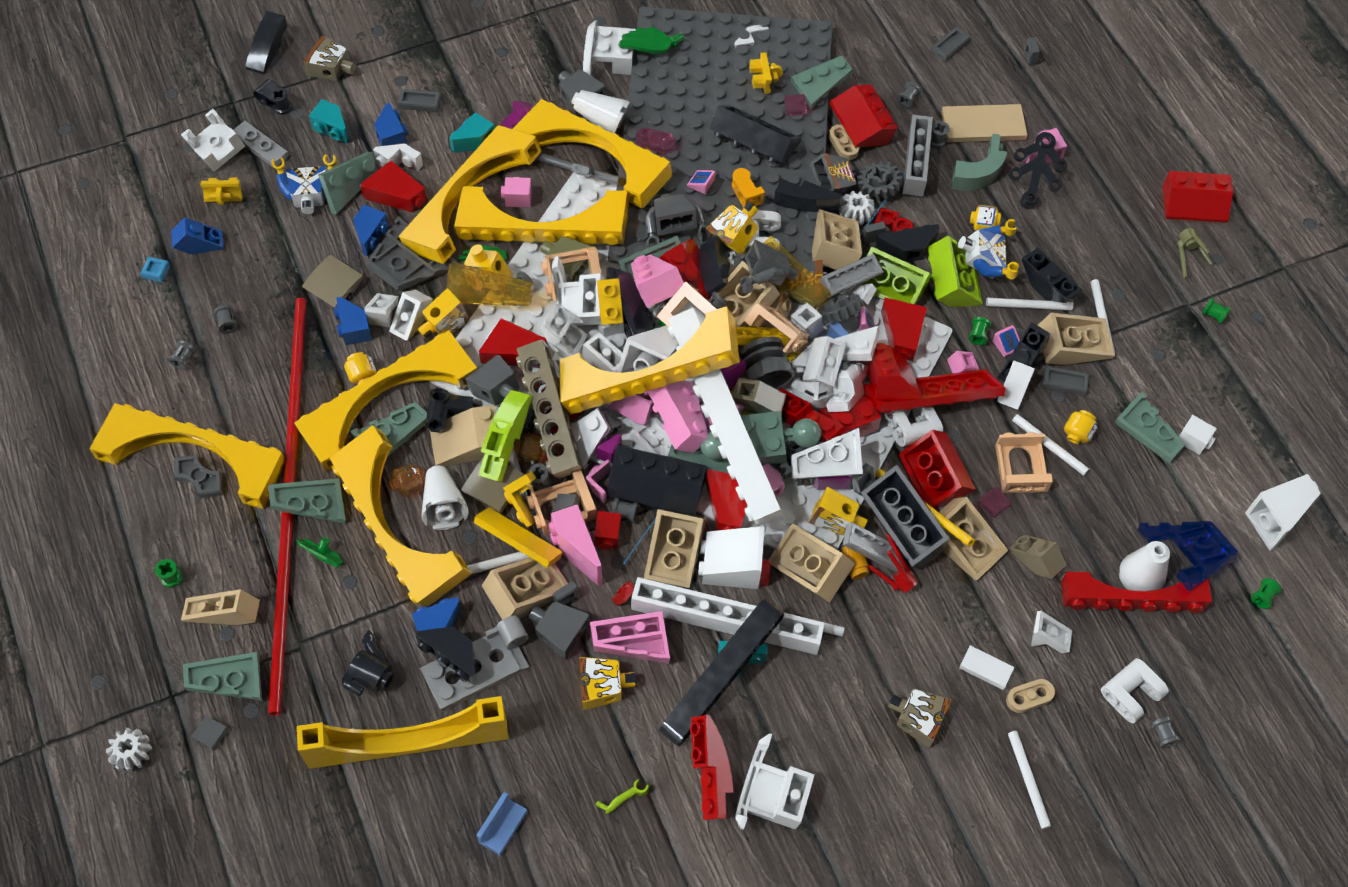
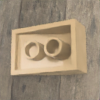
M819 209L812 246V261L823 260V267H830L835 270L858 261L862 255L858 221Z
M743 261L727 278L726 285L716 291L728 303L727 307L735 319L736 327H746L748 325L744 320L756 303L771 306L780 295L776 287L770 282L760 285L758 283L753 284V292L743 293V289L740 288L741 278L744 276L753 278L750 275L747 264Z
M1050 313L1038 324L1039 327L1051 333L1043 351L1045 361L1048 364L1068 365L1115 357L1105 318Z
M494 404L466 410L446 419L445 429L439 433L430 431L435 466H448L481 460L485 454L481 452L483 442L496 414Z
M967 497L954 498L939 512L975 539V543L968 547L943 528L951 538L943 552L974 580H978L1008 551Z
M658 509L644 579L690 588L707 519Z
M793 523L769 558L771 561L770 565L829 603L855 565L843 553Z
M527 558L491 570L482 584V588L502 620L513 615L521 619L529 615L535 606L542 608L554 601L553 593L568 583L555 563L546 568L532 558Z

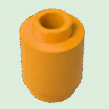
M844 546L841 553L855 563L848 576H851L852 580H858L869 574V564L866 557Z

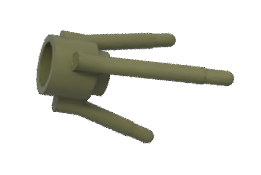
M1194 228L1183 230L1179 234L1180 240L1177 241V245L1180 251L1183 278H1187L1184 247L1188 250L1198 247L1209 265H1213V261L1208 255L1210 251L1199 238Z

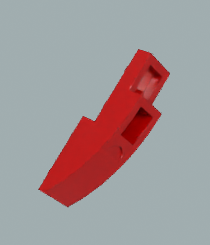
M782 388L778 390L786 394L782 410V420L792 428L801 419L808 418L814 420L821 429L819 442H826L846 433L844 425L813 410L810 402Z
M710 715L692 717L690 727L692 734L691 757L693 768L701 769L703 820L726 819L725 793H733L732 774L726 748Z

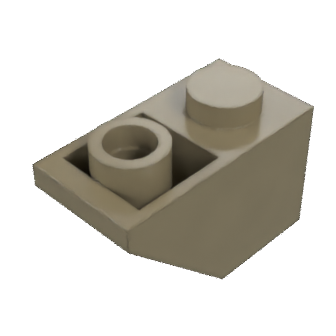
M738 377L733 399L735 404H743L745 406L743 410L757 413L780 411L782 413L786 394L761 381Z
M1023 535L1009 548L1010 552L1036 575L1052 579L1067 565L1056 542Z

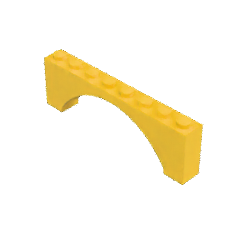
M543 99L513 128V130L536 136L540 147L553 143L579 142L594 145L609 152L620 162L626 172L627 180L623 188L624 191L628 192L629 202L642 209L673 176L670 161L666 158L659 157L650 150L643 149L632 141H627L615 133H610L601 126L594 125L586 119L575 116L570 111L563 110Z
M498 125L399 235L402 244L416 255L444 264L456 251L448 235V225L452 211L460 200L462 187H473L483 179L504 169L523 164L530 165L542 152L536 136Z
M463 186L454 227L458 239L548 241L553 243L557 242L561 237H567L587 244L624 245L630 203L627 191L606 190L604 197L579 214L557 221L532 222L512 217L499 210L487 199L483 187Z
M727 306L705 313L706 318L684 346L667 359L642 370L625 373L603 371L588 364L580 353L560 359L561 404L570 414L579 413L583 410L740 363L736 322Z
M448 330L443 334L437 335L427 344L420 345L407 356L400 357L387 368L380 369L372 377L360 381L357 386L340 393L338 397L330 402L323 403L310 414L303 415L295 422V425L324 470L328 472L334 466L330 457L345 446L347 434L360 411L373 398L392 387L414 381L445 382L457 385L462 390L468 386L465 378L475 372L477 367Z
M114 403L89 448L97 460L117 465L120 460L130 454L155 445L188 443L204 447L218 454L232 467L238 478L240 486L238 495L242 503L261 509L265 508L269 500V484L277 483L285 467V458L282 452L275 447L266 448L254 441H242L236 436H225L209 428L206 430L201 429L189 422L184 424L169 416L164 418L148 410L143 412L128 404L120 405Z
M372 425L330 457L334 465L332 470L344 481V484H342L343 488L349 495L353 496L355 508L360 513H363L366 518L364 523L376 534V543L382 549H385L388 554L386 556L387 561L392 567L397 569L399 581L408 587L410 591L408 596L416 605L430 606L472 573L461 555L452 550L447 554H430L415 551L401 543L390 530L381 507L380 485L385 461L389 452L394 448L384 432Z
M502 696L478 699L472 706L452 716L410 727L362 730L329 726L323 724V722L297 726L298 752L308 768L312 769L507 740L509 736Z

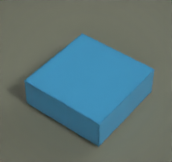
M148 257L140 275L144 279L163 282L170 263L166 260Z

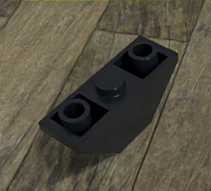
M924 225L911 229L905 228L900 231L883 232L878 234L875 248L905 262L922 260L928 252V246L932 245L937 238L939 225Z
M1036 248L1022 258V263L1031 286L1046 301L1067 303L1082 292V289L1039 248Z
M1031 322L998 378L1004 382L1006 381L1013 361L1033 368L1043 353L1051 333Z
M453 626L421 630L415 634L418 642L417 646L422 652L427 655L429 653L437 657L436 661L444 668H448V666L456 671L455 675L461 681L466 682L468 680L473 685L477 682L474 647L470 638Z

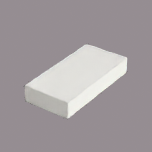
M1013 361L1003 385L1005 387V396H999L997 402L1018 410L1035 368Z
M969 646L959 667L1004 690L1014 669L1013 666L972 646Z

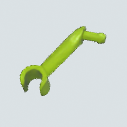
M637 779L634 782V787L613 799L609 806L601 801H597L596 806L606 811L605 814H610L633 795L645 796L648 793L649 785L647 784L644 790H639L637 786L640 779Z

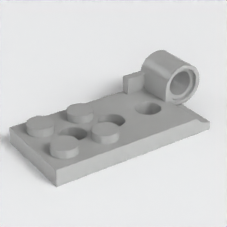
M513 615L503 619L496 627L486 631V636L472 642L475 663L482 666L481 670L476 673L477 682L474 685L468 680L463 682L460 679L456 684H448L446 682L447 677L455 674L456 671L449 666L444 668L436 660L420 668L441 712L529 669V665L519 648L529 637L518 616ZM499 652L504 657L500 662H492L490 660L491 655Z

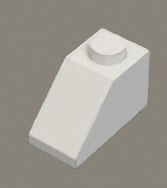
M417 290L403 292L389 332L409 341L425 321L422 312L432 303L433 298Z

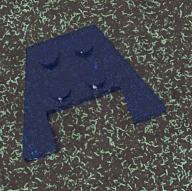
M1212 521L1182 522L1181 525H1170L1168 522H1160L1159 526H1149L1148 523L1139 524L1138 531L1148 543L1171 538L1193 564L1191 567L1178 570L1176 576L1188 591L1193 590L1231 563L1238 555L1235 547Z

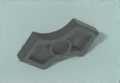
M198 455L174 458V478L176 481H184L194 485L200 498L223 495V475L221 471H211L204 468L200 464Z

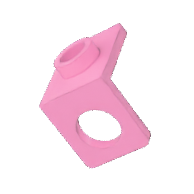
M609 459L600 466H594L590 470L589 475L586 476V484L589 491L603 504L606 502V492L597 482L611 471V461Z

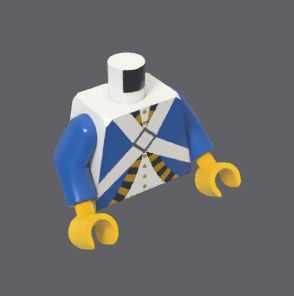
M324 155L323 161L328 165V169H326V166L286 169V172L283 170L285 161L282 157V165L279 167L275 166L274 159H272V166L278 172L276 177L280 191L287 200L293 201L295 207H301L302 213L312 214L314 206L325 204L326 196L318 174L337 165L338 158L333 155L331 163H328V155Z
M1010 219L1003 227H1000V225L976 230L969 237H961L958 247L965 250L967 265L976 269L984 277L993 279L1006 275L1009 279L1016 278L1019 264L1011 262L1006 268L1005 236L1001 235V233H1005L1008 236H1013L1017 228L1010 227L1015 226L1016 221Z

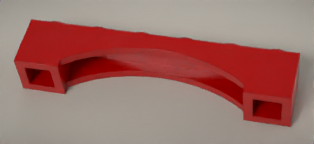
M1067 571L1061 580L1064 607H1072L1075 610L1089 607L1096 610L1119 608L1121 611L1142 609L1143 611L1151 612L1160 609L1167 612L1190 610L1191 613H1200L1205 611L1212 602L1208 575H1184L1179 583L1173 586L1151 591H1134L1113 587L1091 577L1090 572Z

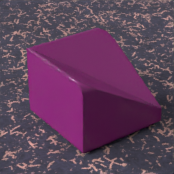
M617 434L597 447V459L602 461L609 459L612 464L617 445L622 446L621 435Z

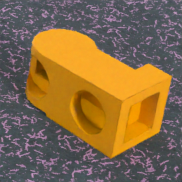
M745 168L734 170L732 188L743 208L748 202L754 206L764 204L765 192L761 186L755 187L750 179V172Z

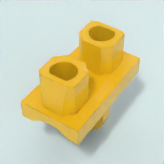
M766 52L760 53V59L750 60V73H760L752 75L753 89L763 88L764 94H769L771 92L769 84L772 80L777 82L783 75L782 67L775 63H771L769 67Z
M237 177L229 178L228 180L209 178L208 181H201L200 185L203 190L204 202H217L218 205H224V201L243 200L240 181Z

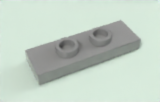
M243 121L233 130L248 150L270 166H272V159H274L275 166H278L282 162L281 157L285 160L289 156L288 151L246 121Z
M871 254L822 276L819 281L829 298L880 276L884 271L874 254Z
M852 522L846 524L843 546L895 572L898 571L887 554V551L890 550L897 558L889 541Z

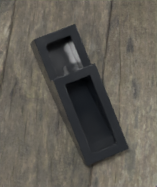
M266 11L251 44L245 66L247 70L265 74L281 47L280 39L288 27L284 15Z
M781 179L775 190L773 203L799 211L818 212L820 209L834 212L840 210L843 195L805 180L799 186Z
M717 235L702 244L699 250L700 272L708 296L726 285L731 264L725 258L727 246Z

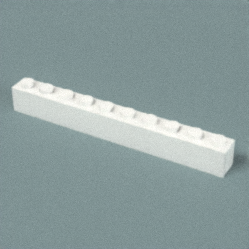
M694 308L668 318L671 324L668 327V331L672 339H677L679 346L676 347L677 351L690 340L701 326ZM721 369L692 377L696 385L692 386L697 398L702 397L704 405L701 406L706 419L710 417L713 425L709 426L715 439L719 437L722 444L718 446L723 459L728 458L730 466H727V470L731 479L736 478L739 484L738 487H735L740 500L745 499L748 505L744 510L749 521L754 520L756 525L760 526L783 516V512Z

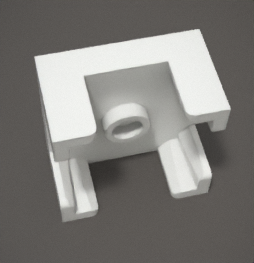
M212 109L205 115L211 122V125L197 136L190 129H187L181 136L215 172L243 149L245 145L238 135Z

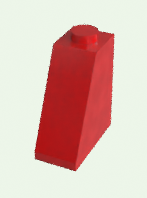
M389 161L360 184L362 195L366 200L411 213L417 208L422 207L427 201L425 188L392 161Z
M885 297L881 315L888 343L905 360L914 361L927 307Z
M501 318L479 350L480 362L486 364L495 356L500 355L508 366H518L516 357L519 356L517 348L541 339L548 345L547 339Z
M707 469L705 484L717 531L742 528L746 513L744 508L747 507L745 499L740 500L735 487L739 486L737 479L732 480L729 473Z

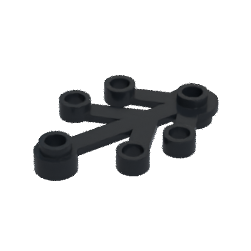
M1049 132L1038 134L1034 144L1026 148H1019L1014 153V159L1018 162H1023L1028 155L1038 151L1036 159L1021 167H1013L1009 172V178L1012 181H1017L1022 175L1033 170L1028 191L1020 199L1021 205L1026 209H1032L1038 203L1036 191L1041 173L1047 180L1048 187L1052 192H1057L1062 187V181L1059 178H1055L1045 161L1046 154L1054 163V170L1057 173L1064 172L1068 164L1064 159H1060L1054 149L1056 139ZM1047 139L1049 144H1044L1042 140ZM1022 152L1024 157L1020 158L1017 153ZM1057 164H1063L1064 168H1058ZM1013 171L1018 172V173H1019V176H1018V177L1013 176L1012 172H1013ZM1052 183H1058L1059 187H1053ZM1027 196H1032L1034 201H1028Z

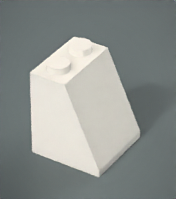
M668 326L628 337L617 372L625 373L642 370L673 355L677 351L676 347L679 346L677 339H672Z
M1306 474L1263 491L1258 495L1245 514L1269 551L1276 548L1320 495L1317 484Z
M765 527L707 532L706 540H701L700 554H705L704 561H699L698 575L703 576L702 584L758 589L762 568Z

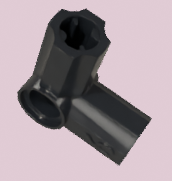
M443 388L432 389L429 393L425 427L430 429L431 432L439 433L445 429L447 414H459L473 408L474 397L451 395Z

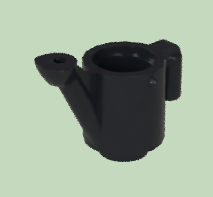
M370 630L365 633L362 639L365 651L361 650L356 654L341 682L344 689L357 696L363 694V687L374 693H378L380 690L385 691L394 677V674L391 672L392 666L388 664L374 643V636Z

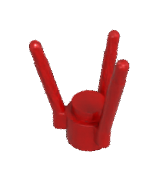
M887 534L886 537L897 556L896 558L890 550L887 551L891 561L898 569L893 575L895 580L893 581L872 565H869L868 568L890 584L895 591L900 589L905 593L917 584V580L905 562L895 541L890 534Z

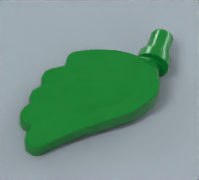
M647 27L646 29L636 28L635 31L623 34L618 46L621 49L665 54L670 47L678 46V43L684 40V36L679 33L676 36L668 37L665 33L653 27Z

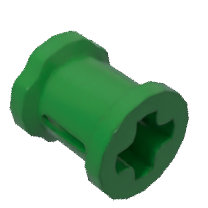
M1211 298L1204 308L1202 315L1207 314L1218 320V323L1221 324L1231 307H1224L1215 302L1214 298Z
M975 317L972 320L973 328L968 340L975 345H985L988 340L987 331L991 327V322L984 317Z
M164 559L157 563L155 573L165 587L173 588L180 584L182 575L173 560Z
M1263 578L1260 582L1261 587L1252 594L1251 600L1258 607L1268 609L1272 606L1273 598L1281 593L1282 587L1271 578Z

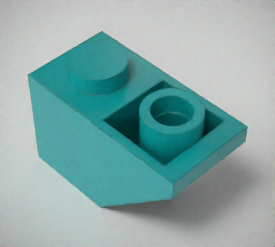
M321 99L309 115L312 129L318 133L326 134L334 140L347 143L349 139L340 107Z
M475 112L449 137L451 151L454 153L475 151L495 129L494 123Z

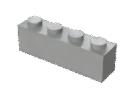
M912 115L902 194L923 197L927 182L933 117Z

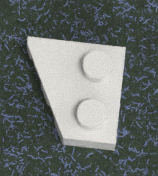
M875 326L835 338L846 344L842 361H872L880 334L879 327Z
M598 408L571 425L584 470L588 467L587 462L592 454L597 452V447L601 445V441L606 438L611 430L604 414Z

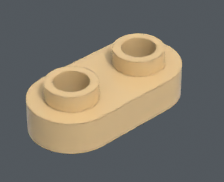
M842 125L833 126L830 129L829 139L838 155L848 160L855 159L858 156L859 147L853 145Z
M1038 679L1011 689L1007 695L1006 702L1012 711L1023 713L1048 704L1054 697L1055 689L1049 681ZM1037 691L1043 692L1044 697H1040ZM1015 698L1020 699L1022 704H1017Z

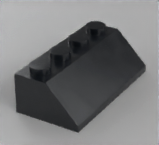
M719 105L709 129L715 131L714 135L723 139L728 137L732 139L733 144L740 147L745 145L754 154L760 156L765 154L769 156V161L776 164L786 162L802 139L731 105Z
M612 267L606 268V280L619 278L626 337L653 330L655 327L654 318L652 315H648V308L639 294L631 273Z
M617 445L611 466L606 497L612 499L619 498L621 501L637 502L638 505L696 516L706 481L707 465Z
M895 465L861 492L912 567L921 570L937 558L951 540L898 465Z

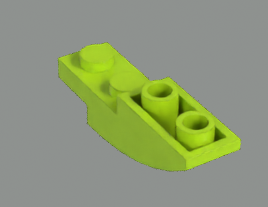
M511 390L505 397L484 439L481 452L485 453L478 476L499 482L503 481L515 439L520 440L532 395Z

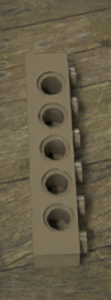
M541 339L517 348L519 356L516 357L519 368L523 369L524 377H522L523 385L526 390H529V394L532 395L530 408L532 411H535V427L538 432H541L542 439L540 440V445L548 457V461H546L548 472L560 479L571 475L573 472L583 471L584 467L566 408L560 402V384L549 346ZM540 364L539 370L532 372L533 367ZM546 384L545 391L538 393L540 386ZM552 405L551 412L544 414L545 408ZM554 426H558L557 433L550 435L551 429ZM560 447H564V453L557 457V450Z

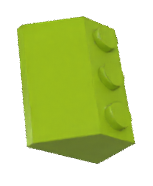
M947 236L928 246V260L932 268L931 276L935 285L936 299L948 307L982 305L976 269L967 265L966 252L958 247V242Z
M871 246L867 256L874 254L884 272L880 276L860 285L872 283L877 289L874 296L883 300L887 297L916 305L932 277L931 274Z

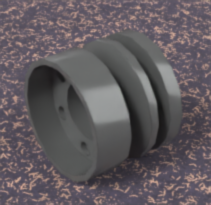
M772 336L763 337L746 344L740 349L739 356L746 363V368L744 369L746 371V379L761 381L774 389L785 386L792 380L794 373L790 361L786 358V353L783 352L784 345L780 338Z

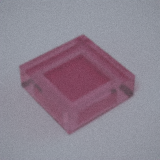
M804 94L784 96L787 116L807 114Z
M996 486L978 500V503L992 518L1007 509L1012 503Z

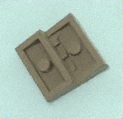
M329 255L310 274L302 287L331 306L336 307L338 306L336 298L342 297L345 299L349 292L353 294L365 276L334 256Z
M483 456L460 491L463 495L481 502L484 507H490L496 512L502 513L508 504L503 488L524 476V474L507 464L502 482L478 476Z

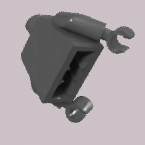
M663 194L660 198L654 200V207H651L645 216L646 232L649 235L647 248L650 247L651 243H659V239L655 234L659 236L694 229L697 226L699 227L697 233L699 241L703 239L702 233H705L708 239L711 234L706 229L708 226L704 225L705 219L700 206L688 200L683 194L673 196Z
M754 240L747 255L737 254L734 257V268L736 269L741 261L747 263L750 275L753 276V278L750 276L741 278L740 288L746 294L753 292V284L758 283L760 285L770 282L781 285L785 278L794 281L798 275V269L790 266L787 255L758 240Z

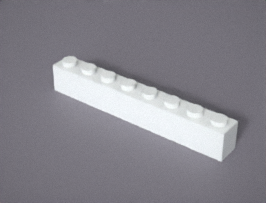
M637 577L631 598V610L643 613L662 611L663 618L733 635L756 608L754 605ZM784 613L783 619L765 642L817 655L825 623Z

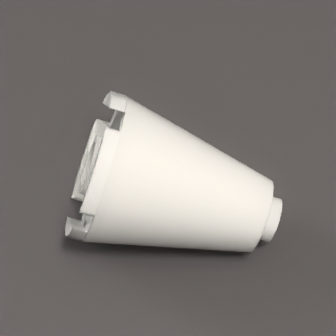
M581 90L580 93L576 92L571 102L574 104L573 109L589 122L615 134L616 129L620 128L630 104L627 100Z
M433 466L427 470L425 476L422 520L426 526L427 524L432 525L435 530L455 528L459 525V521L463 518L464 521L467 519L469 513L468 506L448 469L444 466Z
M1153 541L1126 556L1120 564L1119 573L1123 586L1128 590L1134 591L1162 589L1165 585L1170 557L1168 547L1162 542Z

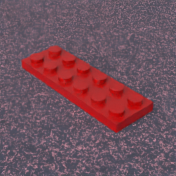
M986 369L916 378L922 399L876 400L872 385H863L865 396L871 399L879 412L890 413L893 410L901 409L912 410L916 407H933L938 404L952 405L955 402H973L976 399H994L999 396H1005V387Z

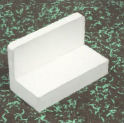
M829 336L815 338L802 380L816 381L826 386L834 387L846 344Z

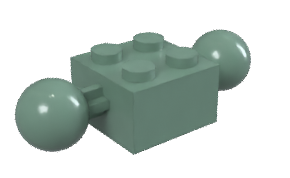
M780 411L741 416L762 466L767 463L770 465L787 463L785 443L795 442L800 447L810 448L816 445L821 437L820 426L812 419H801L794 424L793 428L783 429ZM709 431L708 438L700 445L701 451L709 459L716 460L722 458L718 446L722 445L719 437L715 439L712 432Z

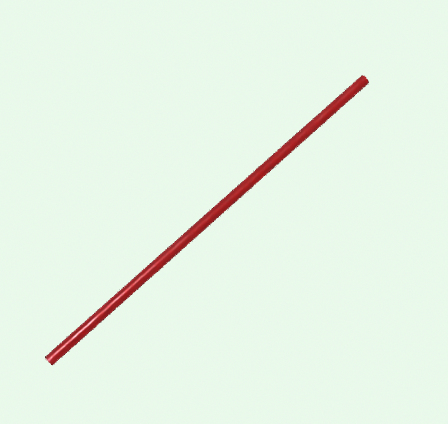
M297 298L295 303L284 483H291L296 480L299 431L295 422L299 420L307 304V300L304 298ZM286 512L281 513L268 714L272 716L281 714L293 528V514Z

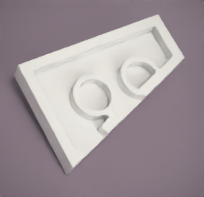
M859 428L791 455L792 479L862 475Z

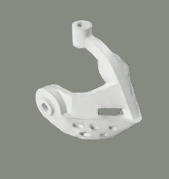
M794 376L791 382L793 394L810 402L812 408L827 407L828 401L834 395L833 387L816 381L804 382L800 380V377ZM805 390L814 393V396L808 395L807 393H805ZM827 391L826 395L818 397L820 393Z

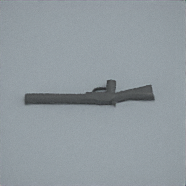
M540 153L535 159L622 187L626 184L625 178Z

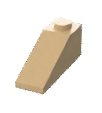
M241 589L186 598L181 621L226 625L254 623L260 600Z

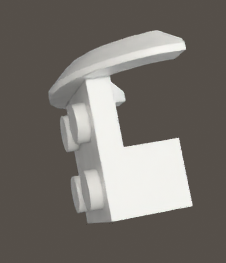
M594 20L587 29L583 71L591 75L592 61L612 62V74L631 75L634 50L621 49L618 44L622 40L623 34L635 31L636 29L598 26V21Z
M556 256L551 265L556 286V304L559 302L575 315L572 323L576 326L601 324L597 280L606 279L601 274L580 275L578 282H567L561 259Z
M600 332L583 344L582 356L588 364L603 371L617 372L623 353ZM549 344L555 370L560 376L561 358L559 350L552 344ZM612 402L603 404V405H601V406H608V405H610Z
M768 734L759 740L736 811L735 818L740 830L745 828L748 818L747 813L792 829H796L802 821L814 774L792 766L787 771L762 763L772 734Z

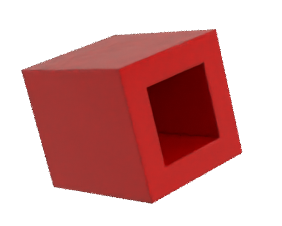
M598 511L594 534L595 546L605 550L618 549L621 528L620 513Z

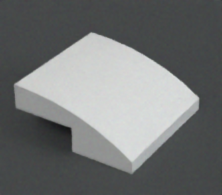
M558 302L541 330L549 344H552L559 350V356L565 358L577 354L588 335L572 323L575 315Z
M659 412L651 415L649 422L632 430L630 437L643 451L668 456L672 444L662 426L664 421Z

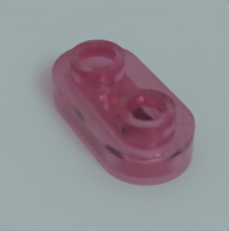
M641 128L636 132V144L643 149L662 154L671 153L675 149L676 139L670 133L651 128Z

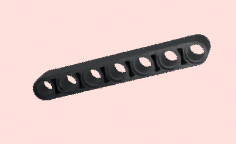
M763 599L663 722L659 732L677 747L681 746L691 734V718L706 715L778 626L784 617V613L767 599Z

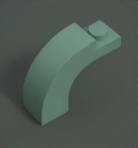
M992 134L988 147V156L984 160L979 162L956 160L951 189L961 191L978 190L990 185L999 177L1007 155L1006 151H1002L1003 144L1000 143L999 134Z

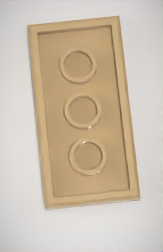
M1021 104L942 107L943 122L947 123L950 128L946 135L947 142L990 141L992 134H999L1000 141L1026 140L1027 138Z

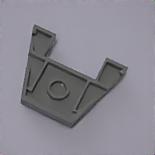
M400 217L395 219L393 227L387 231L385 239L382 243H379L367 261V267L395 290L400 291L458 268V262L451 256L444 264L433 260L427 263L402 244L399 235L409 224Z

